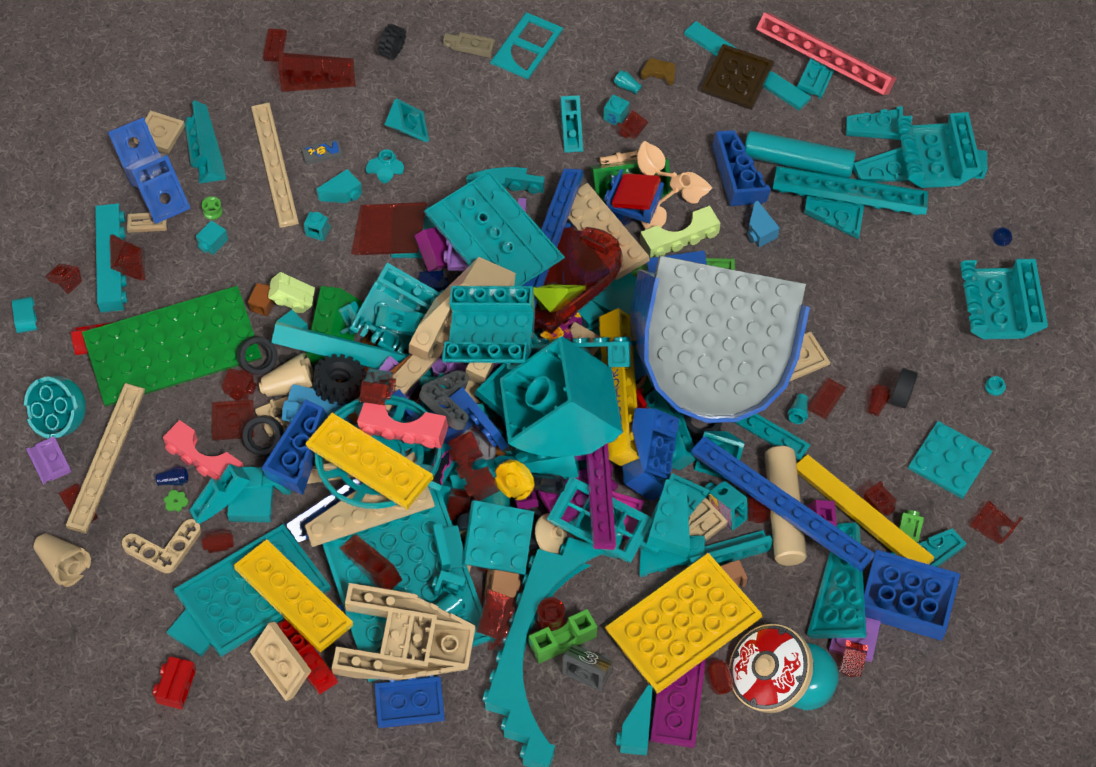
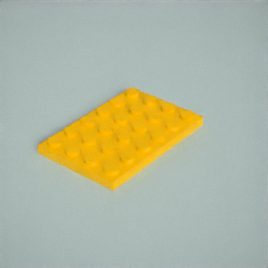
M707 553L607 625L605 630L658 694L762 618V613L714 558Z

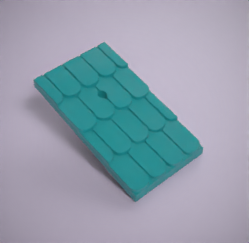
M490 171L482 174L424 211L439 232L444 235L469 266L478 257H481L516 273L514 286H523L565 258Z

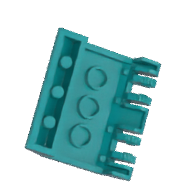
M969 112L950 113L948 123L912 125V115L897 118L898 130L902 135L900 140L904 159L908 164L906 166L908 178L921 188L960 186L982 172Z
M1016 259L1013 268L975 269L977 260H965L960 263L962 278L966 281L963 283V286L965 288L967 310L971 314L969 322L973 334L982 339H1023L1048 327L1036 259Z
M386 263L349 329L357 333L362 328L360 332L362 337L371 330L374 332L371 342L375 343L379 338L377 345L381 348L393 351L397 348V352L403 353L404 350L409 352V343L413 337L375 326L380 306H390L404 312H420L426 315L434 300L441 293L393 265Z

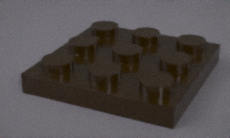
M722 44L701 87V92L753 110L774 66V61Z

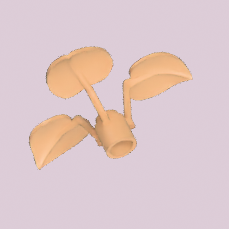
M647 141L642 142L637 155L640 170L645 175L657 173L661 176L672 177L670 186L673 189L660 199L651 223L641 221L645 230L657 225L662 227L665 224L667 213L664 208L660 207V204L674 193L682 190L683 198L688 203L695 204L712 189V186L693 172L681 173L679 175L675 172H661L660 170L665 166L664 154L659 148L649 144Z

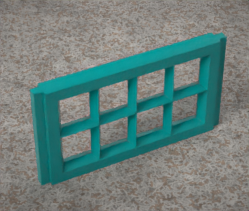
M570 477L547 520L593 544L592 531L588 533L578 528L585 514L591 517L590 512L587 511L590 506L589 497L583 508L571 503L577 489L589 495V487L580 480ZM612 497L613 507L622 512L615 525V536L619 531L629 536L630 539L624 551L617 547L614 550H602L631 563L654 519ZM568 506L580 511L574 525L561 519ZM627 515L639 520L633 534L620 528Z

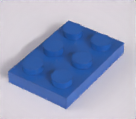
M441 677L375 683L378 728L445 721Z

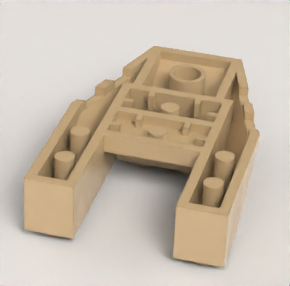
M478 257L434 300L409 343V353L428 361L444 327L451 329L453 313L449 305L451 286H514L516 273ZM469 363L466 368L469 380L482 385L487 380L495 363Z
M349 583L345 601L346 611L387 618L380 654L336 646L332 665L334 675L364 679L403 680L468 670L475 625L438 608L433 603L430 604L415 594Z

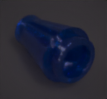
M180 465L156 474L158 486H183L189 480L186 467H181Z

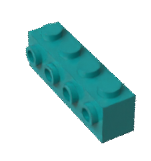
M654 389L643 398L649 409H657L679 418V429L676 435L672 468L677 470L684 469L697 460L696 457L691 455L694 444L683 414L678 412Z

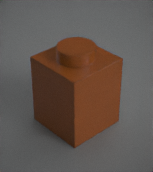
M256 284L248 300L251 312L269 316L275 304L274 300L268 298L270 285Z

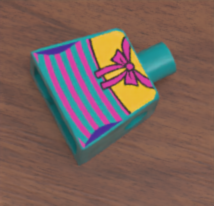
M726 481L721 482L717 486L713 482L705 486L706 489L710 490L708 495L709 502L728 521L727 526L732 531L748 520L747 497Z

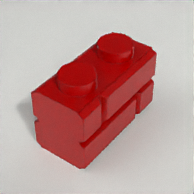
M170 656L167 663H163L160 671L162 676L160 683H156L153 689V696H155L157 704L183 709L197 670L192 661Z

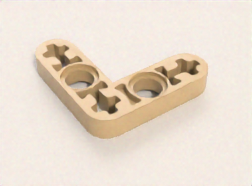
M194 519L186 520L165 549L136 534L126 535L122 540V546L127 554L163 573H171L178 567L200 536L201 527ZM194 526L196 531H190L188 534L187 528H192ZM135 540V543L138 547H140V550H138V548L135 546H131L129 548L128 542L132 543ZM178 542L185 544L184 549L181 551L174 549V545ZM147 550L155 551V555L152 558L144 557V553ZM161 556V559H163L164 561H168L170 559L171 565L167 564L164 567V564L161 560H159V557Z

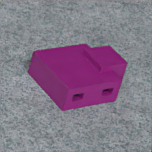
M436 227L425 229L414 235L428 272L448 268L447 262H444L445 250L448 251L449 246H446V238Z

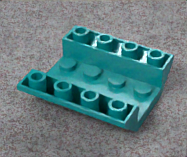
M451 286L449 305L453 313L449 342H444L442 361L526 363L531 355L535 322L533 286Z

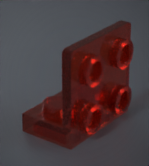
M492 590L487 592L476 630L478 633L493 638L488 647V650L491 651L496 645L500 646L502 639L506 638L509 631L507 621L512 618L515 609L512 606L514 598Z

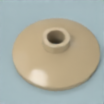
M550 513L543 514L538 519L535 527L537 543L541 550L560 554L562 544L566 545L567 532L547 520Z

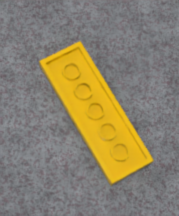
M334 413L330 414L306 442L307 448L406 510L409 509L433 480L432 473Z
M267 539L234 564V569L320 653L353 626V621Z

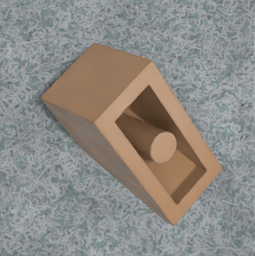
M499 570L487 571L482 604L484 613L493 614L516 596V591L520 587L519 574Z

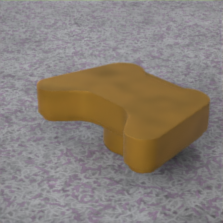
M650 58L641 71V78L647 79L654 76L657 79H665L668 85H673L675 64Z

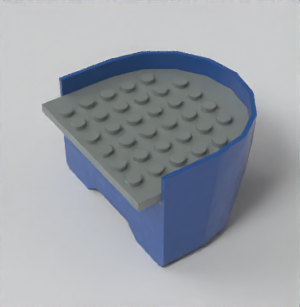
M659 256L656 272L638 270L630 309L631 338L635 340L636 350L651 384L678 412L705 423L738 422L765 410L787 388L800 357L810 307L802 304L806 284Z

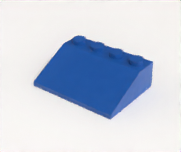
M876 549L864 590L865 617L879 620L882 624L942 641L947 631L960 573Z

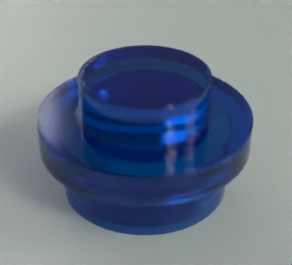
M1002 227L993 233L992 238L997 245L1007 246L1012 241V234L1009 229Z

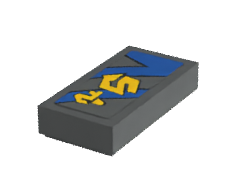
M338 139L301 147L306 165L343 157Z

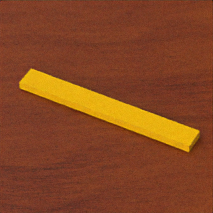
M807 454L796 464L798 475L830 501H835L837 507L896 555L925 564H930L934 561L932 554Z

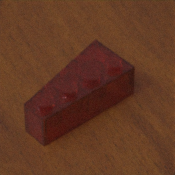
M277 52L282 92L356 86L353 58Z

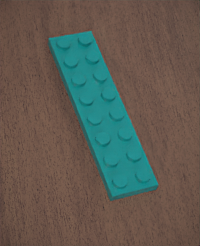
M780 166L776 167L773 189L779 192H793L800 196L811 195L819 199L829 198L837 202H853L855 205H870L877 209L888 208L895 212L906 211L914 215H926L928 191Z

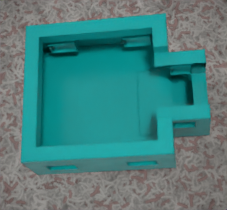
M242 467L250 481L240 494L228 504L227 516L229 522H271L274 486L262 485V467Z

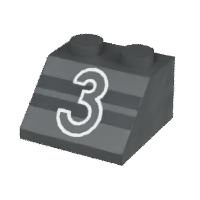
M573 644L563 657L562 674L599 691H603L613 670L614 662L606 655H597L585 646Z

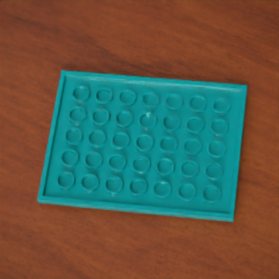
M428 486L435 507L322 544L345 614L353 621V626L350 629L357 650L380 654L387 618L346 611L345 601L349 583L412 593L430 604H437L449 593L453 595L457 593L465 603L462 605L464 610L457 616L476 626L472 647L493 641L467 565L466 567L446 571L466 578L464 591L452 592L443 585L439 597L434 595L435 589L432 588L435 576L440 575L441 566L433 535V525L442 523L443 528L453 526L440 491ZM367 679V680H368V683H369V682H372V681H375V680H378V679Z

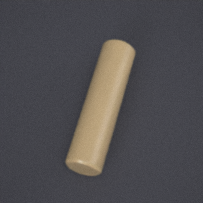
M788 446L769 448L764 453L766 479L801 502L794 449ZM770 509L775 561L785 566L802 563L807 557L804 532Z

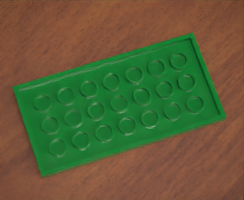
M238 286L82 332L105 407L117 403L125 383L144 388V395L240 366L236 354L238 346L244 339L255 336ZM253 344L246 350L245 356L248 363L262 359L258 344Z

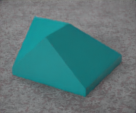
M395 99L384 125L418 140L429 142L424 112L399 99Z
M728 431L704 432L703 437L705 436L738 460L741 459L745 442ZM697 459L695 471L726 479Z

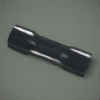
M532 474L535 484L534 491L560 495L565 489L564 477L560 475Z

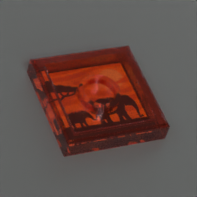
M254 401L212 402L213 441L242 439L245 425L254 418ZM254 429L252 430V438H254Z

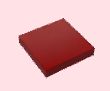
M623 174L612 201L613 207L649 210L661 181L660 176Z

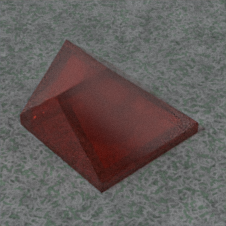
M112 234L110 236L111 269L140 281L146 280L145 248Z

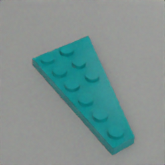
M856 522L838 523L837 528L861 544L860 526ZM830 551L807 635L813 639L865 638L867 634L863 571H858Z

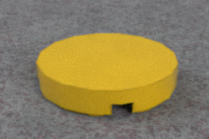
M506 460L497 467L495 481L505 496L516 498L515 500H523L533 492L534 478L524 464L517 460Z

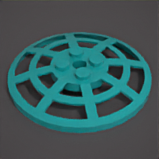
M373 395L357 399L343 406L334 414L344 419L356 411L359 418L365 400L397 406L394 418H391L401 423H407L402 420L406 409L415 412L420 417L427 411L414 401L404 397ZM377 435L371 436L406 457L405 451L417 446L418 457L415 464L432 473L433 477L438 471L442 457V448H436L434 466L423 464V445L402 443L401 440L397 439L388 440ZM315 453V464L319 477L325 487L341 501L365 509H381L398 505L392 500L381 503L361 502L366 494H382L374 489H369L370 487L365 483H362L361 486L356 484L348 477L347 474L349 473L339 467L324 471L323 457ZM341 476L343 481L356 490L357 493L352 499H349L340 494L328 479Z

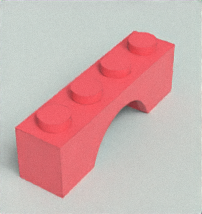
M365 400L357 421L359 429L370 436L377 435L388 440H402L408 444H421L427 448H442L448 430L446 416L425 412L423 416L413 422L401 423L393 420L388 415L385 404Z
M180 420L163 437L165 449L170 454H178L186 465H194L197 467V471L205 477L209 475L213 479L219 480L229 464L241 468L244 467L243 462L228 452L219 456H205L195 449L198 440L195 430Z

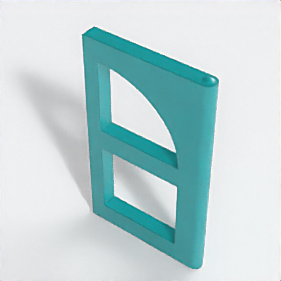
M526 12L490 61L491 65L529 80L562 33L563 27ZM529 22L554 32L543 48L519 38ZM513 45L538 54L528 70L520 67L512 58L511 49Z

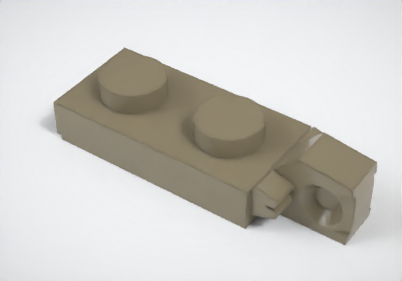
M462 32L455 35L445 33L443 46L451 47L455 51L491 58L495 40Z

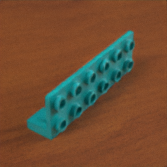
M610 337L593 338V341H590V338H573L572 343L578 347L608 346V367L631 366L630 345H635V340H630V337H614V341H610ZM533 339L532 348H545L552 342H550V339ZM507 363V369H514L521 363Z

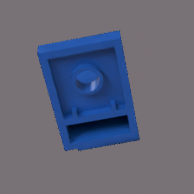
M144 117L107 132L130 184L139 188L154 224L191 209L168 155L159 153ZM131 137L138 139V145L135 148H131L128 145V140ZM162 193L169 194L170 200L168 203L162 204L159 198Z
M463 387L449 397L468 414L469 418L466 427L462 430L453 429L448 425L443 443L449 445L475 424L484 433L493 447L498 446L501 451L508 447L499 430ZM400 389L393 393L395 396L406 398ZM439 405V406H441L442 408L448 409L447 406ZM406 409L404 412V416L409 422L420 418L418 414Z

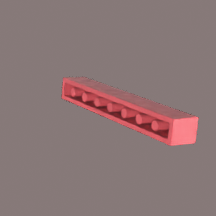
M763 13L756 28L760 32L883 95L890 93L897 79L885 71L771 13Z

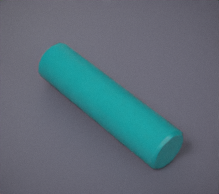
M752 130L748 132L745 143V152L753 160L846 178L851 177L856 152L850 149Z

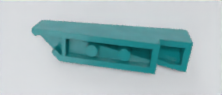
M194 100L192 102V117L187 116L185 121L190 164L192 167H199V183L226 180L222 156L207 106Z

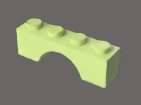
M707 206L694 211L691 224L682 231L671 232L662 229L658 225L641 231L640 243L649 255V258L664 256L670 251L677 252L681 250L683 246L695 245L704 238L708 237L710 239L715 237L720 230V221L712 208Z

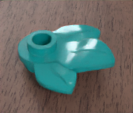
M389 149L382 150L378 157L371 159L366 166V173L377 174L381 183H388L394 174L400 175L404 172L403 163L397 160L396 155Z

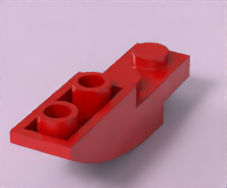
M286 619L277 624L311 669L306 679L313 685L318 694L320 695L338 683L337 678L314 649V646Z

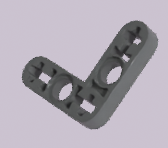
M456 370L422 386L419 395L421 401L436 414L446 416L447 423L451 428L462 430L466 427L469 418L468 414L449 397L462 387L466 389L469 381L467 373ZM440 385L446 386L449 389L442 388ZM439 405L447 406L448 409L442 408V407L439 406Z

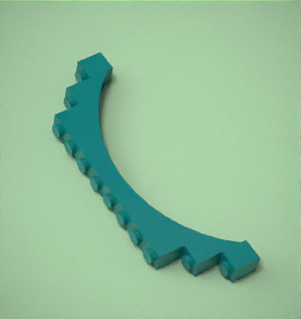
M623 535L615 536L616 547L619 549L622 545ZM569 537L566 545L562 544L559 555L538 549L536 556H531L529 562L530 573L525 574L522 586L525 587L524 591L518 594L516 605H518L517 611H513L509 624L512 625L510 631L506 630L504 634V649L498 652L496 659L498 666L496 670L493 669L489 682H492L490 690H485L482 700L485 702V710L505 715L501 729L504 730V737L525 743L522 746L520 757L523 758V765L527 767H551L555 754V745L548 742L534 719L523 682L524 653L531 629L544 605L553 594L569 579L592 566L586 562L600 555L617 559L616 556L602 549H593V544Z

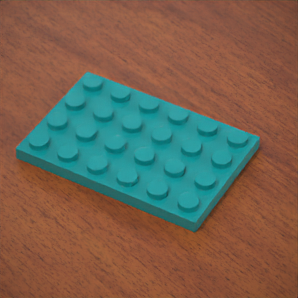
M284 524L174 589L175 595L220 658L263 632L268 623H278L284 619L234 569V564L266 539L322 593L325 594L331 590L330 584Z

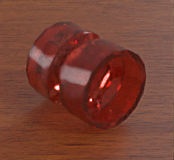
M552 597L542 600L537 608L538 628L542 630L549 627L551 631H554L564 626V604L559 599Z

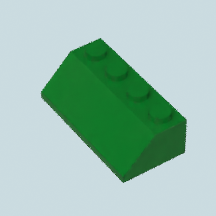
M666 157L665 166L660 170L661 172L670 173L669 159ZM637 160L590 166L593 190L606 205L607 202L604 201L605 195L608 190L611 191L612 179L614 175H618L620 169L623 170V174L645 175L640 170ZM655 173L654 175L660 176V182L664 183L661 197L663 198L672 191L670 186L671 178Z
M321 286L311 330L354 341L355 333L351 335L349 332L341 334L340 331L347 328L338 309L356 301L360 308L362 301L341 288ZM306 352L307 358H309L312 365L316 366L320 359L324 361L325 356Z

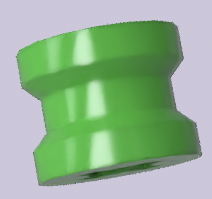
M213 196L203 200L202 209L204 216L209 220L218 219L223 212L220 200Z

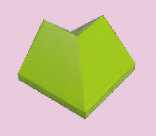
M549 284L533 287L534 297L541 310L555 312L561 310L586 290V285Z

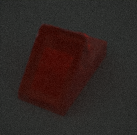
M60 263L45 276L48 281L59 284L66 294L72 292L82 282L80 270L77 266Z

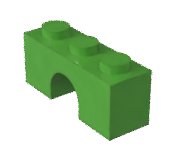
M588 609L569 617L568 622L557 630L551 631L547 627L529 635V647L536 661L540 664L568 651L573 644L579 646L596 638L597 625Z

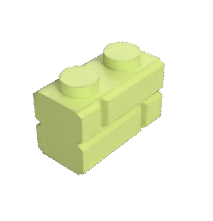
M280 272L271 279L268 298L274 300L277 305H285L292 308L296 313H304L312 306L315 287Z

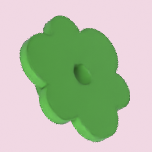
M172 490L164 498L167 511L175 510L180 512L182 507L188 505V499L185 497L184 492L178 493V491Z

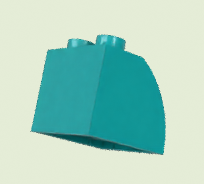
M562 336L527 359L526 363H521L500 378L508 444L517 449L550 457L581 456L591 454L605 444L615 441L623 433L611 367H608Z

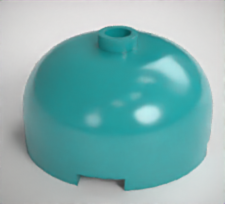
M48 376L37 379L29 386L25 394L24 406L27 407L29 417L27 422L42 437L51 438L54 436L59 438L67 436L76 431L85 418L86 400L80 387L69 378Z
M807 643L813 658V674L808 689L793 707L802 710H813L824 706L831 700L838 685L839 672L835 660L828 651L816 644Z

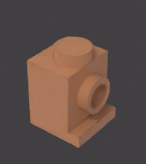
M739 560L721 566L737 586L739 584L741 587L746 586L748 578Z

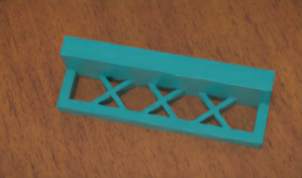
M764 530L705 546V554L690 558L687 566H691L707 553L719 565L765 553L771 550L773 540L771 536H766Z

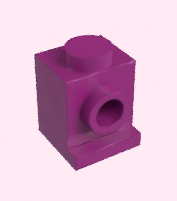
M814 500L807 505L812 511L834 526H837L835 501Z

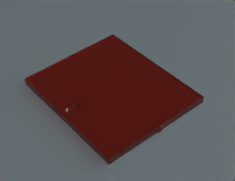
M427 203L361 205L351 254L418 253L419 246L414 235L421 232L424 228V211L427 208Z

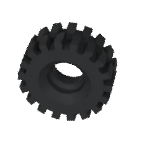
M332 354V358L325 356L324 361L320 359L315 366L313 389L314 391L316 390L318 397L322 395L323 401L330 400V404H334V402H338V405H343V402L349 404L351 400L354 401L364 392L365 368L363 365L360 366L358 360L354 362L351 356L349 358H345L344 354H341V357H337V354ZM334 379H340V380H343V381H345V382L339 383V382H335V381H333V380H334Z

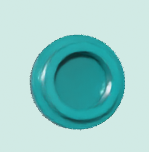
M993 376L986 381L985 389L989 394L999 396L1004 393L1006 385L1001 377Z

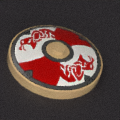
M766 624L749 631L736 645L729 664L731 687L738 699L746 706L764 713L780 712L793 706L808 689L813 674V658L806 641L794 630L779 624Z

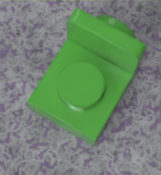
M907 510V513H901L899 529L915 542H919L924 517L919 516L920 512Z

